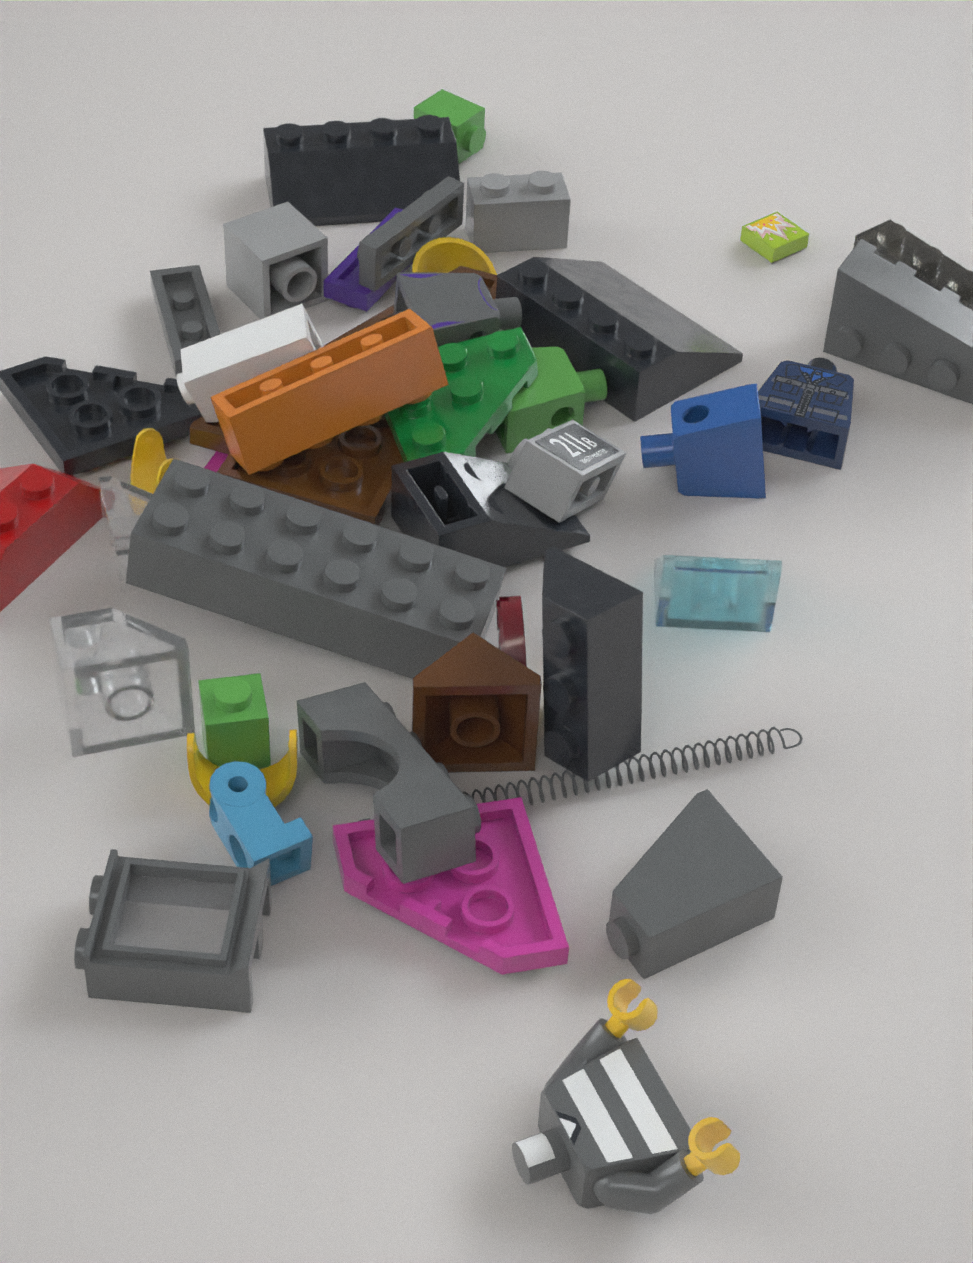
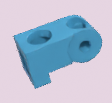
M234 761L225 763L217 768L210 778L209 791L211 793L209 817L213 828L236 867L251 868L270 858L271 886L310 870L313 836L301 817L284 824L266 795L264 774L256 766L247 762Z

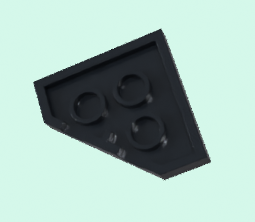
M47 356L0 371V391L59 471L70 475L87 472L93 468L133 455L136 436L143 429L153 428L157 430L162 436L163 444L189 436L190 425L202 417L195 403L188 405L179 390L177 379L166 378L164 385L137 381V372L96 365L92 372L67 368L66 360Z

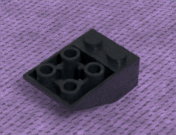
M440 452L392 465L391 517L402 534L502 567L543 556L544 551L551 547L564 550L588 543L591 536L576 515L559 523L505 489L504 487L513 470L506 462Z

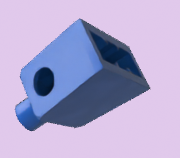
M757 383L675 401L671 405L672 433L640 436L643 468L676 466L678 492L683 496L766 498L762 425Z

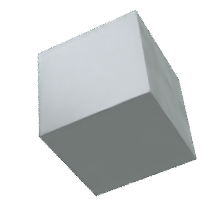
M289 202L223 224L227 287L260 319L303 304L304 308H308L329 300L324 297L323 280L328 276V238Z

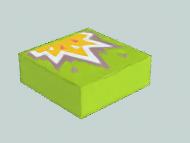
M777 211L742 226L740 241L773 263L807 248L809 233Z

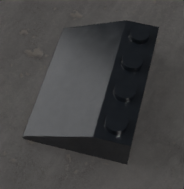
M532 257L497 275L496 299L517 297L519 299L522 309V323L520 327L531 348L559 347L564 349L576 372L601 369L607 384V396L603 401L633 422L742 362V352L604 262Z

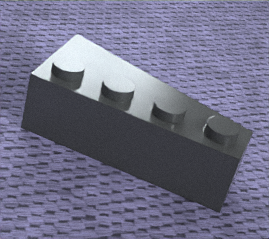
M861 239L837 270L823 352L973 404V310L964 306L960 301L961 296L944 287L940 292L914 277L917 271L906 264L898 261L896 265H893L874 254L877 248Z

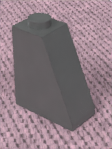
M706 789L693 797L613 890L609 922L606 924V934L609 943L621 959H628L641 977L646 979L774 919L783 876L712 793Z

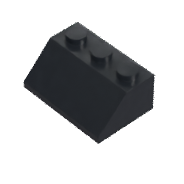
M551 547L544 551L542 587L544 756L589 782L641 752L643 592L555 547Z

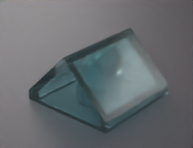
M663 555L655 559L654 595L656 627L771 632L782 561Z

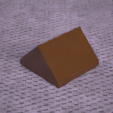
M473 632L413 677L412 731L419 737L423 749L436 763H442L448 773L535 771L542 686L541 676Z

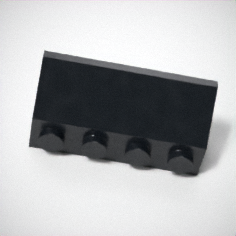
M424 115L417 119L392 120L389 118H377L371 122L346 123L343 121H329L321 125L304 126L286 123L277 127L263 128L265 180L270 207L289 202L314 226L382 222L395 207L402 210L448 176L460 181L457 143L449 117Z

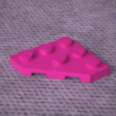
M521 797L476 804L481 817V830L475 834L476 862L405 884L400 881L376 850L374 819L332 825L333 845L344 892L502 975L568 964L569 945Z

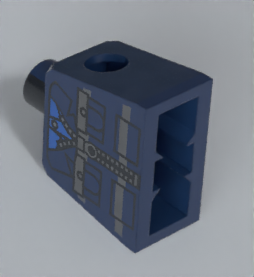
M814 358L808 365L789 360L780 362L758 391L763 451L841 470L851 425L854 379L848 374L837 372L834 363L826 358Z

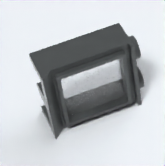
M111 849L104 876L95 875L92 879L89 894V913L93 917L90 928H80L75 943L74 964L76 969H83L85 972L88 998L251 1013L253 1005L251 967L253 959H260L262 954V915L270 916L272 908L270 858L251 868L122 857L118 856L117 850Z

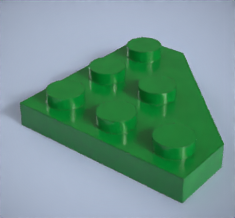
M521 327L497 331L490 335L457 343H448L438 347L449 385L433 391L422 402L405 404L384 414L404 462L440 452L476 456V445L486 433L491 435L494 433L513 408L512 399L521 387L528 388L538 376L537 358Z

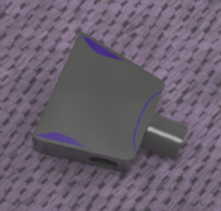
M397 273L393 316L407 309L414 311L432 326L438 347L448 343H457L490 335L499 330L519 328L521 326L522 309L519 299L517 297L493 299L482 277L476 273Z

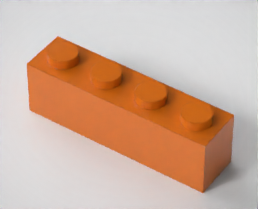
M407 309L215 394L210 399L230 454L250 475L257 471L272 470L278 467L284 459L303 450L325 446L332 441L334 436L356 426L371 425L380 420L383 414L400 406L422 402L433 391L449 384L432 326L414 311Z

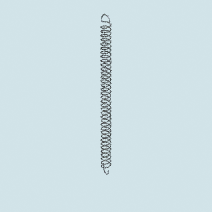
M771 727L768 732L761 729L758 734L750 731L747 736L742 733L737 738L728 736L726 741L718 738L715 744L707 740L704 746L701 743H696L693 748L685 745L683 750L675 747L672 753L664 749L661 756L657 752H652L650 758L642 754L639 760L633 756L629 758L628 763L627 761H624L627 766L629 782L633 784L634 777L630 768L632 759L637 762L640 780L644 782L645 775L641 765L642 757L647 758L651 778L655 780L656 773L652 763L653 755H657L660 759L661 773L666 777L667 770L663 761L665 752L670 755L672 771L677 775L678 768L674 759L675 750H679L681 753L682 766L687 773L689 766L685 756L686 748H690L692 751L694 767L696 770H699V760L695 752L697 745L702 747L704 763L709 768L710 758L706 750L708 743L713 745L715 761L720 766L721 756L717 748L719 741L724 743L725 757L727 762L731 764L732 755L728 746L729 739L735 741L737 758L739 761H742L743 754L738 742L741 736L746 739V750L750 759L754 756L753 748L749 741L751 734L757 737V750L761 757L764 755V747L760 739L761 732L767 734V744L771 754L775 752L774 742L770 735L772 730L778 732L784 749L799 746L803 738L795 729L783 728L779 731L776 727ZM781 731H794L799 735V742L796 745L786 747ZM619 765L615 766L619 786L622 787L623 780ZM565 770L562 776L554 772L550 779L546 775H542L539 782L534 777H531L528 785L524 780L520 779L517 787L512 782H508L505 789L500 784H497L494 792L490 787H486L483 795L478 789H474L471 797L474 799L475 792H477L482 802L485 803L486 790H489L494 801H497V789L500 787L505 795V799H509L508 788L509 785H512L517 798H519L520 783H523L528 791L529 803L533 805L530 787L531 781L534 780L539 788L540 800L544 803L542 779L546 778L550 785L551 797L555 801L556 794L553 787V778L556 775L561 782L563 797L567 798L564 784L565 773H568L572 779L573 791L576 796H578V787L575 781V774ZM606 771V784L607 787L611 789V778L609 776L608 771ZM596 777L594 778L596 789L600 791V781L599 778ZM583 779L585 792L589 793V784Z

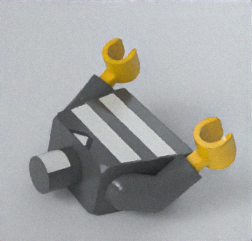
M622 979L610 989L607 997V1006L612 1016L609 1020L599 1018L546 1082L540 1097L538 1117L540 1133L513 1142L512 1154L518 1173L526 1185L561 1173L577 1205L589 1209L605 1205L607 1208L654 1214L660 1212L703 1181V1172L709 1169L716 1175L733 1173L739 1166L740 1152L731 1143H725L712 1151L717 1143L730 1136L731 1129L719 1118L708 1117L696 1123L691 1130L638 1038L626 1040L624 1034L628 1029L635 1031L646 1030L653 1026L658 1015L657 1005L648 997L643 999L635 1010L627 1013L628 1005L633 999L638 997L641 991V986L634 980Z

